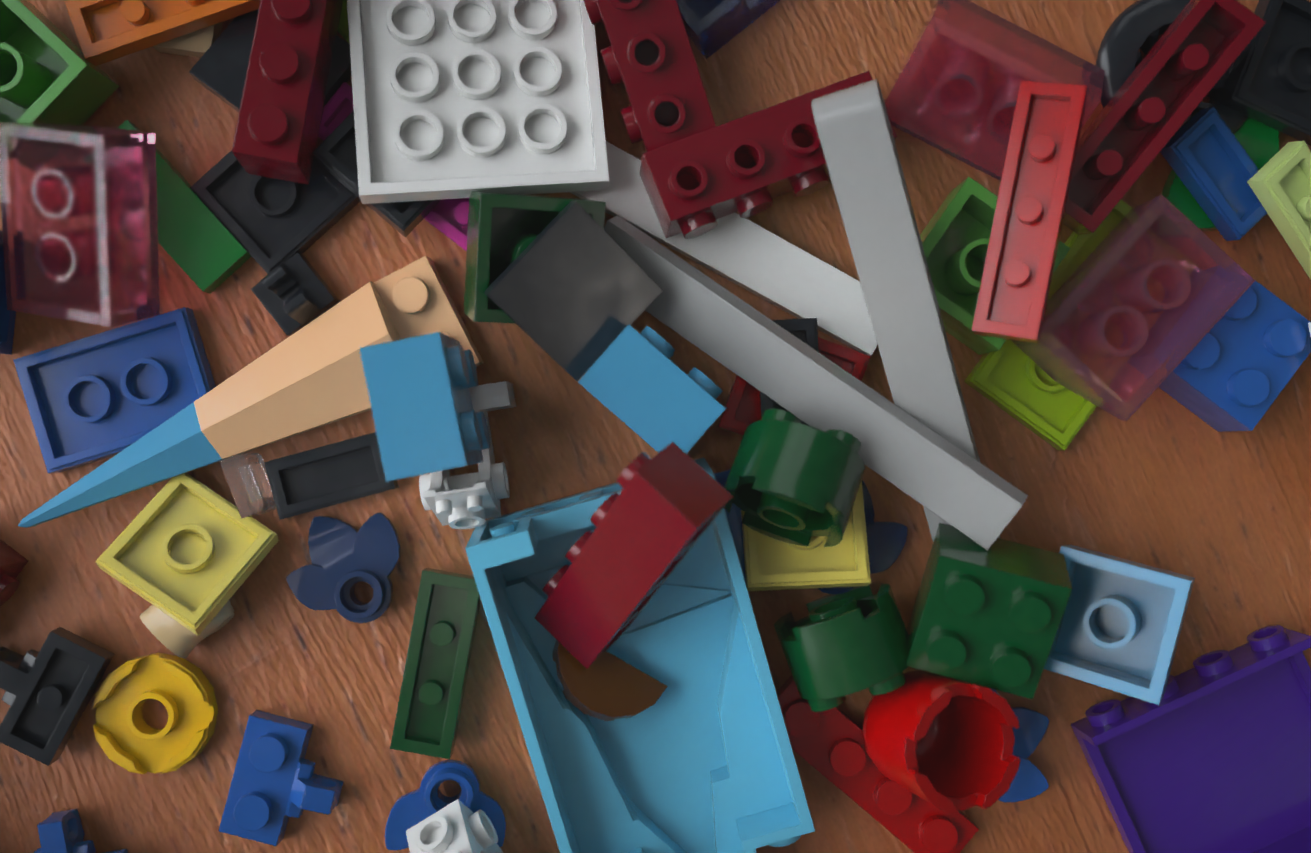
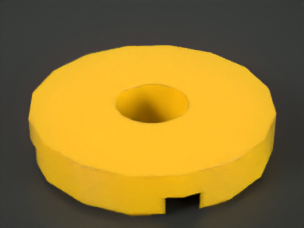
M164 653L136 657L108 674L98 689L93 709L96 708L95 717L97 723L93 725L96 741L108 758L125 770L139 774H146L147 772H162L161 774L172 772L200 754L214 734L218 714L214 688L201 669L184 658ZM146 699H156L166 707L168 721L164 728H152L143 719L142 707Z

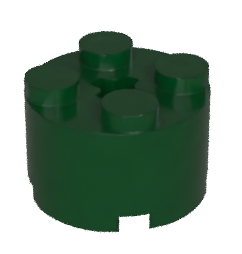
M767 409L764 411L760 421L751 423L745 429L724 489L733 497L724 508L730 512L734 503L745 512L742 520L743 524L771 538L790 544L808 546L811 536H827L824 547L835 546L843 539L865 471L864 462L859 455L861 442L848 432L841 430H827L824 432L801 424L796 416L787 411Z
M881 583L877 595H873L870 585L853 587L829 594L806 604L809 611L808 616L795 622L792 612H789L774 624L798 693L801 698L808 700L810 708L814 712L826 711L839 706L846 701V695L869 688L870 694L881 695L894 691L907 682L903 671L909 667L907 666L909 635L889 584Z

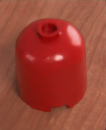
M919 671L905 672L904 676L907 682L902 687L889 693L873 695L865 710L862 734L866 753L882 775L949 814H956L957 811H964L975 806L982 809L989 808L1008 791L1020 767V758L1013 755L1015 743L1013 728H1019V721L1005 698L982 685L936 673Z

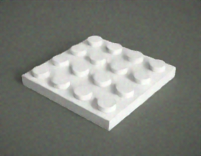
M347 0L358 188L362 204L469 198L472 191L527 195L608 190L609 170L595 25H592L583 0Z

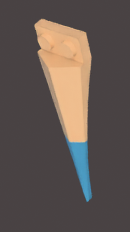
M424 256L374 283H367L24 517L18 526L26 528L36 526L215 462L372 410L359 348L441 332L459 341L463 351L470 349L476 367L484 362L432 259Z

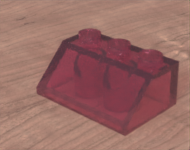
M938 0L915 40L884 103L894 127L1001 181L1020 82L1034 81L1087 85L1088 97L1082 122L1083 127L1101 102L1105 70L969 0Z
M0 122V197L7 310L105 327H115L160 315L155 133L103 126Z
M1160 195L1132 208L1047 301L1039 344L1016 340L1011 341L1054 381L1118 419L1127 421L1255 280L1163 195Z

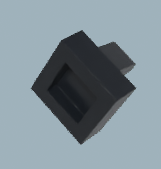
M298 252L251 288L287 336H291L340 302L306 257Z

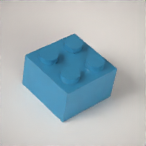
M628 324L578 383L658 453L674 442L687 454L726 409L716 400L723 391L696 367L686 374L670 360L674 355L675 349L652 328L646 326L639 333Z
M441 332L359 348L386 482L484 462L482 450L490 448V436L483 411L475 412L472 406L469 388L478 386V377L470 349L463 351L459 341Z
M1075 545L1061 546L1059 553L1065 557L1072 592L1044 669L1159 705L1166 691L1195 578Z

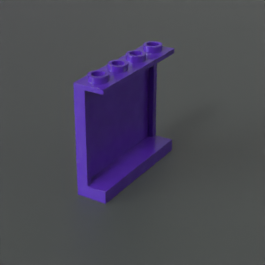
M1280 625L1258 629L1247 636L1248 643L1231 651L1217 650L1206 653L1194 660V668L1176 676L1169 675L1166 691L1159 705L1135 697H1129L1122 701L1116 699L1106 700L1087 709L1085 712L1087 717L1070 724L1129 853H1311V669L1303 653L1304 650L1311 648L1310 635L1286 629Z

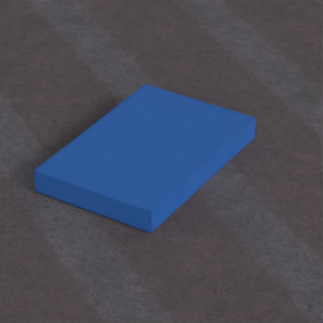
M186 307L13 360L48 474L60 473L117 455L216 387L193 310Z

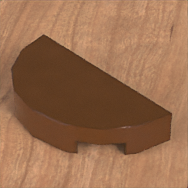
M557 640L555 642L552 657L553 661L556 662L557 676L564 687L562 692L568 701L586 715L604 721L631 718L654 705L668 687L607 651L586 669Z

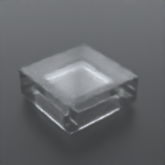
M241 453L219 461L241 519L262 515L277 509L262 455H259V453Z

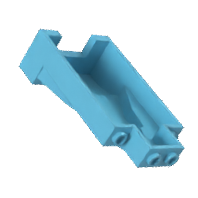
M704 457L694 460L714 480H716L714 473L712 472L710 466L708 465ZM616 482L502 515L501 517L488 519L484 525L476 527L465 550L560 853H757L756 848L767 845L772 847L787 846L796 842L801 835L815 831L724 508L622 637L607 650V652L668 686L657 702L651 707L631 718H620L613 721H604L586 715L565 698L562 692L564 687L557 676L556 662L553 661L552 657L556 639L534 617L548 598L542 591L546 583L566 564L570 566L572 564L565 557L569 549L590 529L594 531L596 529V526L590 521L592 515L606 499L615 492L620 494L623 488Z

